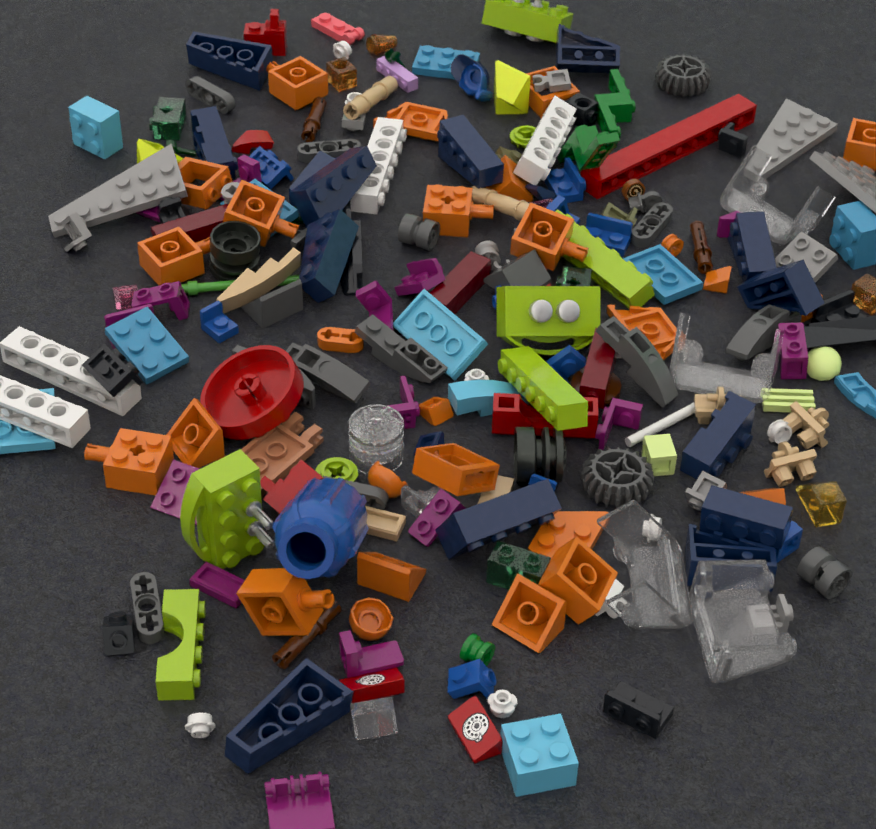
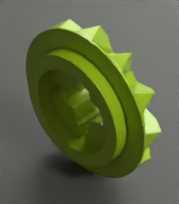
M525 125L514 128L510 132L511 144L517 145V148H526L536 127Z
M328 458L322 461L316 468V471L322 476L332 477V474L338 475L341 473V476H336L335 478H342L355 482L358 478L357 466L346 458Z

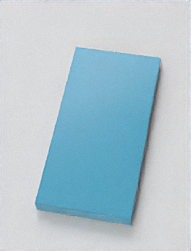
M425 289L418 294L393 322V327L405 338L414 339L446 365L448 369L445 373L454 381L488 345L480 335Z

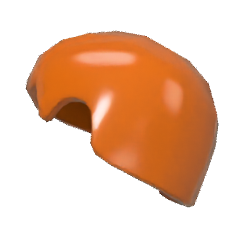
M376 461L368 472L369 484L384 489L389 496L388 499L397 498L408 487L407 482H402L392 470L383 467L379 461Z
M368 597L355 602L350 610L349 623L352 632L360 639L375 641L381 639L389 632L393 623V616L388 606L380 599Z

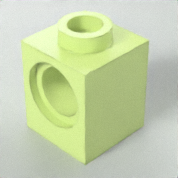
M670 434L644 436L641 455L647 458L648 463L652 464L653 475H674L677 454Z

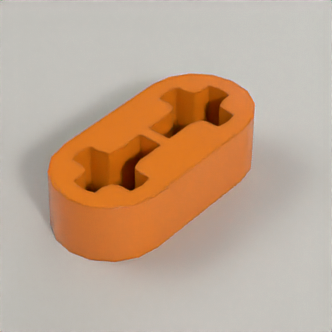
M324 327L317 333L318 346L322 350L357 353L364 348V340L355 333V329Z

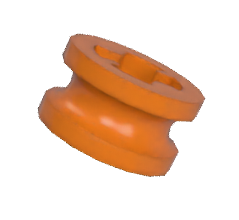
M670 234L664 238L661 245L676 257L682 251L684 242L675 234Z

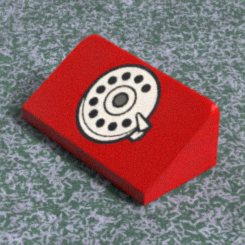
M397 667L339 680V682L354 691L351 705L405 693V680Z
M477 696L470 698L448 715L449 722L474 764L502 753V738Z

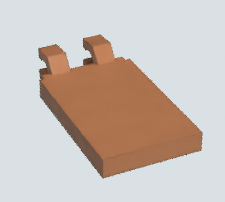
M294 412L287 421L279 424L264 436L255 437L241 450L260 468V480L265 475L276 483L280 478L283 480L289 475L290 470L300 460L305 461L314 453V450L324 441L323 437L320 436L323 432L322 428L313 424L301 436H298L305 429L304 425L301 424L304 419L302 415ZM261 487V497H263L267 491Z

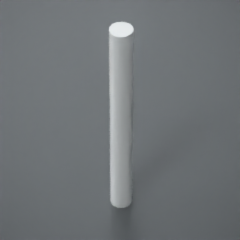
M694 402L626 437V445L632 447L643 441L644 436L655 435L695 413Z

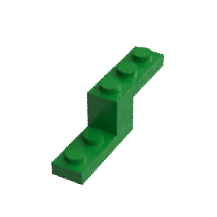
M611 69L608 85L610 93L595 94V101L598 102L597 122L601 132H618L620 139L621 130L616 123L631 122L632 113H635L636 107L635 101L631 100L629 88L625 86V78L621 77L618 69Z
M596 125L576 127L557 156L559 164L564 163L565 158H570L571 161L576 160L579 171L600 167L620 141L618 132L609 133L605 131L598 134Z

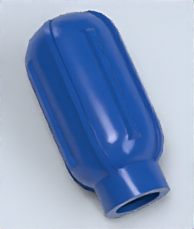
M313 478L307 481L296 496L288 502L272 525L275 532L274 543L277 550L275 555L287 572L304 579L331 578L337 575L340 568L346 565L349 558L356 555L368 533V514L365 507L367 500L365 496L360 495L355 487L346 483L342 478H324L320 480Z

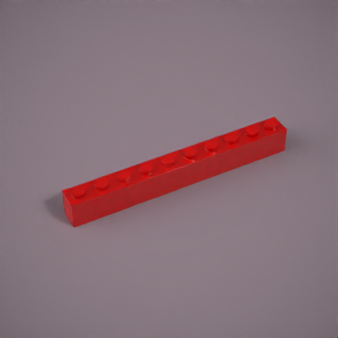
M740 94L734 95L608 155L600 167L581 171V177H584L586 181L585 191L599 199L622 188L628 180L640 179L718 141L719 131L730 122L735 124L734 131L754 123L757 105Z

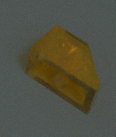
M821 481L796 486L795 490L815 527L841 523L847 500L836 481Z

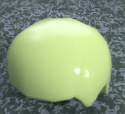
M820 346L814 347L808 352L807 374L811 378L825 381L839 375L842 365L841 357L833 348Z

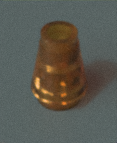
M372 34L366 40V47L369 53L377 55L390 48L397 47L398 42L395 35Z

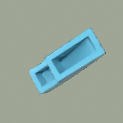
M468 380L448 384V399L457 415L478 411L480 417L492 415L494 393L520 394L522 400L528 405L527 399L508 382Z

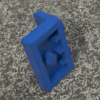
M259 146L249 156L260 162L262 184L270 190L283 177H286L289 181L294 179L289 172L291 167L284 160L278 161V157L270 149L266 151Z
M565 158L564 168L551 170L544 182L550 191L555 192V198L560 195L566 198L567 203L581 201L586 190V181L584 177H581L577 166L573 164L571 159Z
M589 213L586 228L595 238L599 237L602 239L606 247L610 250L615 249L621 257H624L631 242L633 223Z

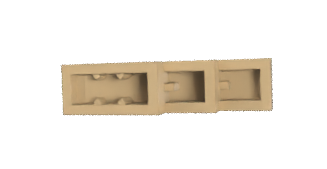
M293 247L279 262L270 258L256 273L247 268L216 299L223 305V314L250 303L282 283L300 267L301 252Z

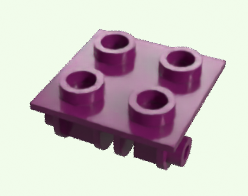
M173 459L150 508L180 519L186 486L191 474L199 470V468Z
M318 772V774L306 775V778H303V774H299V779H294L293 775H291L290 780H287V778L275 780L271 778L270 782L264 783L270 829H335L328 774L322 775V772Z

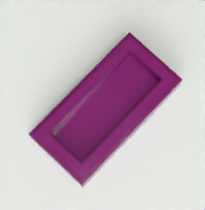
M205 562L189 579L191 587L199 589V591L236 609L242 603L236 593L245 580L213 564Z

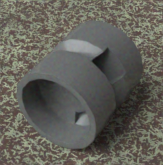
M407 213L400 223L398 240L409 245L416 243L418 248L431 251L437 243L440 224L427 218L422 221L420 216Z
M821 546L811 549L803 557L797 569L798 575L809 584H815V589L827 599H832L839 595L848 585L852 576V571L838 560L834 561V556Z

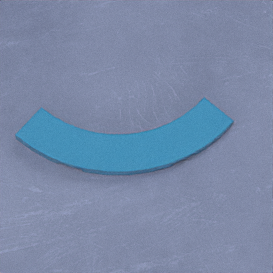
M860 373L835 376L834 383L842 394L855 406L876 418V390L863 379Z

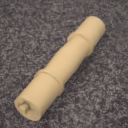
M386 76L379 82L374 83L370 89L361 95H357L344 106V115L350 120H355L362 114L367 113L371 107L381 100H385L397 90V80L392 76Z
M476 186L471 187L473 188L472 202L474 204L494 205V210L513 216L521 221L530 204L525 200L519 201L510 196L498 194L495 190L478 189Z

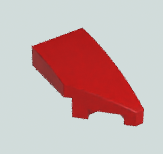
M247 130L233 144L231 149L234 153L249 154L251 147L258 148L260 146L263 149L271 150L274 142L268 131Z

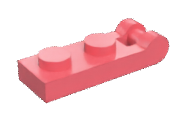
M325 12L311 19V27L339 42L346 41L351 45L355 40H361L365 37L364 30L361 27L354 28Z

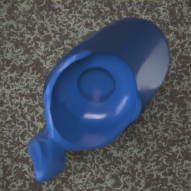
M464 54L456 56L451 64V73L459 86L467 95L475 96L476 100L490 101L493 98V92L489 88L490 77L486 68L481 63Z

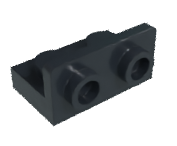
M848 290L825 300L824 304L814 310L811 323L868 317V315L853 303L855 292Z
M105 344L82 364L113 397L132 379L139 386L143 383L136 376L140 371L130 361L124 364L123 361L126 358L117 348L111 351Z
M622 681L619 682L613 692L610 690L606 692L603 704V713L655 739L673 715L674 710L673 706Z

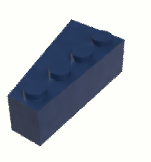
M194 31L186 43L189 64L258 91L261 90L268 76L267 65L273 61L272 45Z
M464 115L440 120L437 132L439 158L478 189L503 182L504 163Z
M368 146L350 148L289 192L306 228L308 224L322 218L327 213H332L338 209L343 210L377 165Z
M341 209L327 213L307 226L299 279L302 282V289L317 303L335 296L359 228Z
M545 479L455 512L435 531L448 560L466 552L476 551L490 542L497 543L514 532L521 534L531 529L533 524L545 525L555 519L554 514L560 511L562 507L549 479Z
M305 658L226 736L225 757L246 773H251L349 713L354 691Z

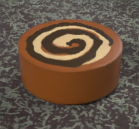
M638 179L628 180L622 187V195L627 201L630 197L638 196L637 192H640V195L645 193V186Z

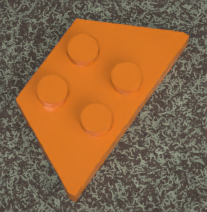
M405 102L399 105L398 108L388 111L385 118L403 120V129H407V135L439 142L437 132L440 120L448 119L447 110ZM378 117L374 118L373 120V128L376 124Z
M607 305L606 313L610 318L614 316L629 331L637 327L656 348L663 360L683 344V336L661 308L630 306L629 310H616L615 305Z
M558 511L554 514L555 519L541 525L528 547L527 555L533 561L539 563L545 571L555 551L576 536L589 548L593 549L609 521L610 513L606 511Z

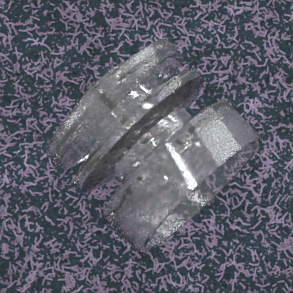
M380 404L366 405L352 413L348 421L350 461L357 466L359 471L368 474L376 461H379L383 467L392 471L397 469L404 458V421L401 414L390 406Z

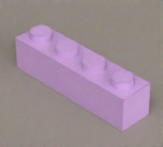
M384 56L377 59V71L385 77H394L401 89L407 93L418 89L417 76L396 61L391 64Z

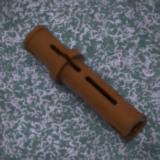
M322 97L314 99L309 116L303 123L304 130L301 138L304 140L307 136L305 142H313L316 133L320 130V121L327 105L325 99L321 103Z
M694 221L690 224L694 244L693 256L697 261L698 271L706 274L713 270L711 262L712 251L708 247L704 223Z
M337 605L332 609L322 608L324 611L309 635H293L273 654L272 659L274 663L282 659L277 666L281 669H287L289 664L318 634L322 635L327 630V625L342 611L341 606Z

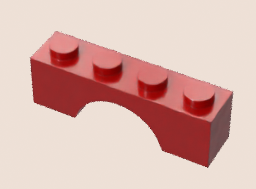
M494 393L492 434L514 435L515 427H534L535 435L541 436L543 427H548L549 436H553L554 427L536 409L528 406L522 400L520 394ZM584 397L588 401L587 426L562 430L563 437L595 438L598 424V398Z

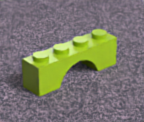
M199 589L164 590L162 606L164 631L175 634L182 642L174 651L159 657L157 660L156 689L158 700H194L195 688L201 687V670L197 669V664H202L203 650L202 646H198L199 641H204V623H200V618H205L206 603L205 601H200Z

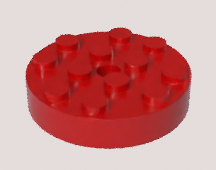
M272 345L250 347L232 355L213 371L203 387L200 403L223 430V437L233 440L259 438L289 419L303 392V376L292 357L282 348Z

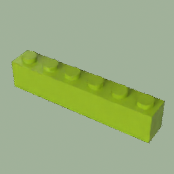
M558 209L555 211L559 214L565 215ZM574 220L570 242L589 248L588 254L584 262L565 254L562 257L628 309L630 306L641 307L655 295L652 287L653 281L649 275L640 273L632 262L623 260L615 249L610 250L602 239L593 237L585 226H579Z
M525 346L501 350V359L498 360L500 374L557 431L587 426L588 401L531 347Z

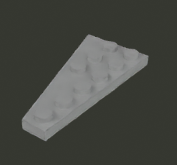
M786 98L744 164L742 175L757 183H761L835 133L838 124Z
M172 144L49 215L54 237L57 238L68 234L61 222L74 212H77L85 220L87 228L158 206L162 200L168 197L173 199L187 197L188 194Z

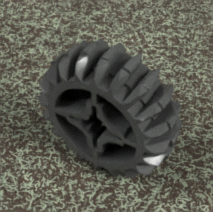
M675 54L674 56L669 55L667 58H662L661 62H658L655 71V81L662 91H667V94L672 93L674 96L692 97V95L698 96L708 89L712 74L709 65L705 64L704 60H699V57L694 58L692 55Z
M607 446L605 451L598 449L595 454H590L588 460H585L583 471L581 472L583 491L588 493V498H595L596 504L603 502L606 508L609 505H613L616 509L619 506H624L628 509L631 504L638 506L640 501H645L648 495H650L654 475L652 464L647 462L646 457H640L639 451L632 453L629 447L626 450H621L619 446L616 449H611Z

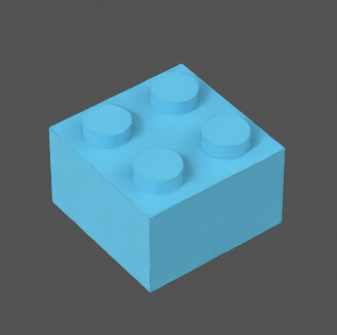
M85 96L68 107L73 144L103 159H107L123 148L118 110L89 96Z
M561 713L501 724L502 756L516 797L576 786L579 762Z

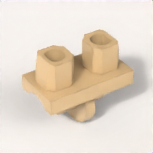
M717 386L716 394L694 395L695 414L699 424L711 423L712 412L715 409L720 411L725 405L726 394H724L723 386Z
M797 401L790 405L791 413L783 420L788 422L787 425L791 427L792 433L800 428L804 430L797 435L800 444L806 450L816 444L821 448L825 447L828 444V441L824 438L825 429L829 426L827 422L829 417L828 411L825 408L815 410L813 407L806 411Z
M786 441L780 442L778 444V451L772 453L773 459L770 461V467L764 470L766 478L773 477L778 487L792 483L794 477L791 472L797 471L801 481L809 480L817 473L813 463L817 454L814 449L799 452L797 446L791 447Z

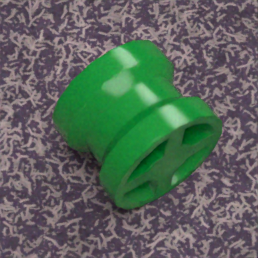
M473 633L464 642L460 651V659L464 662L481 659L488 666L495 653V644L483 642L479 635Z

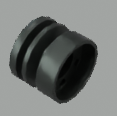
M226 221L213 228L210 234L211 252L209 267L210 272L216 279L220 281L236 280L247 268L255 273L259 270L261 238L257 229L241 221Z
M515 427V482H529L531 475L535 474L536 471H541V476L548 479L549 472L552 471L553 480L562 482L563 471L566 467V442L563 438V431H557L554 428L553 437L550 439L548 427H543L541 439H536L534 427Z

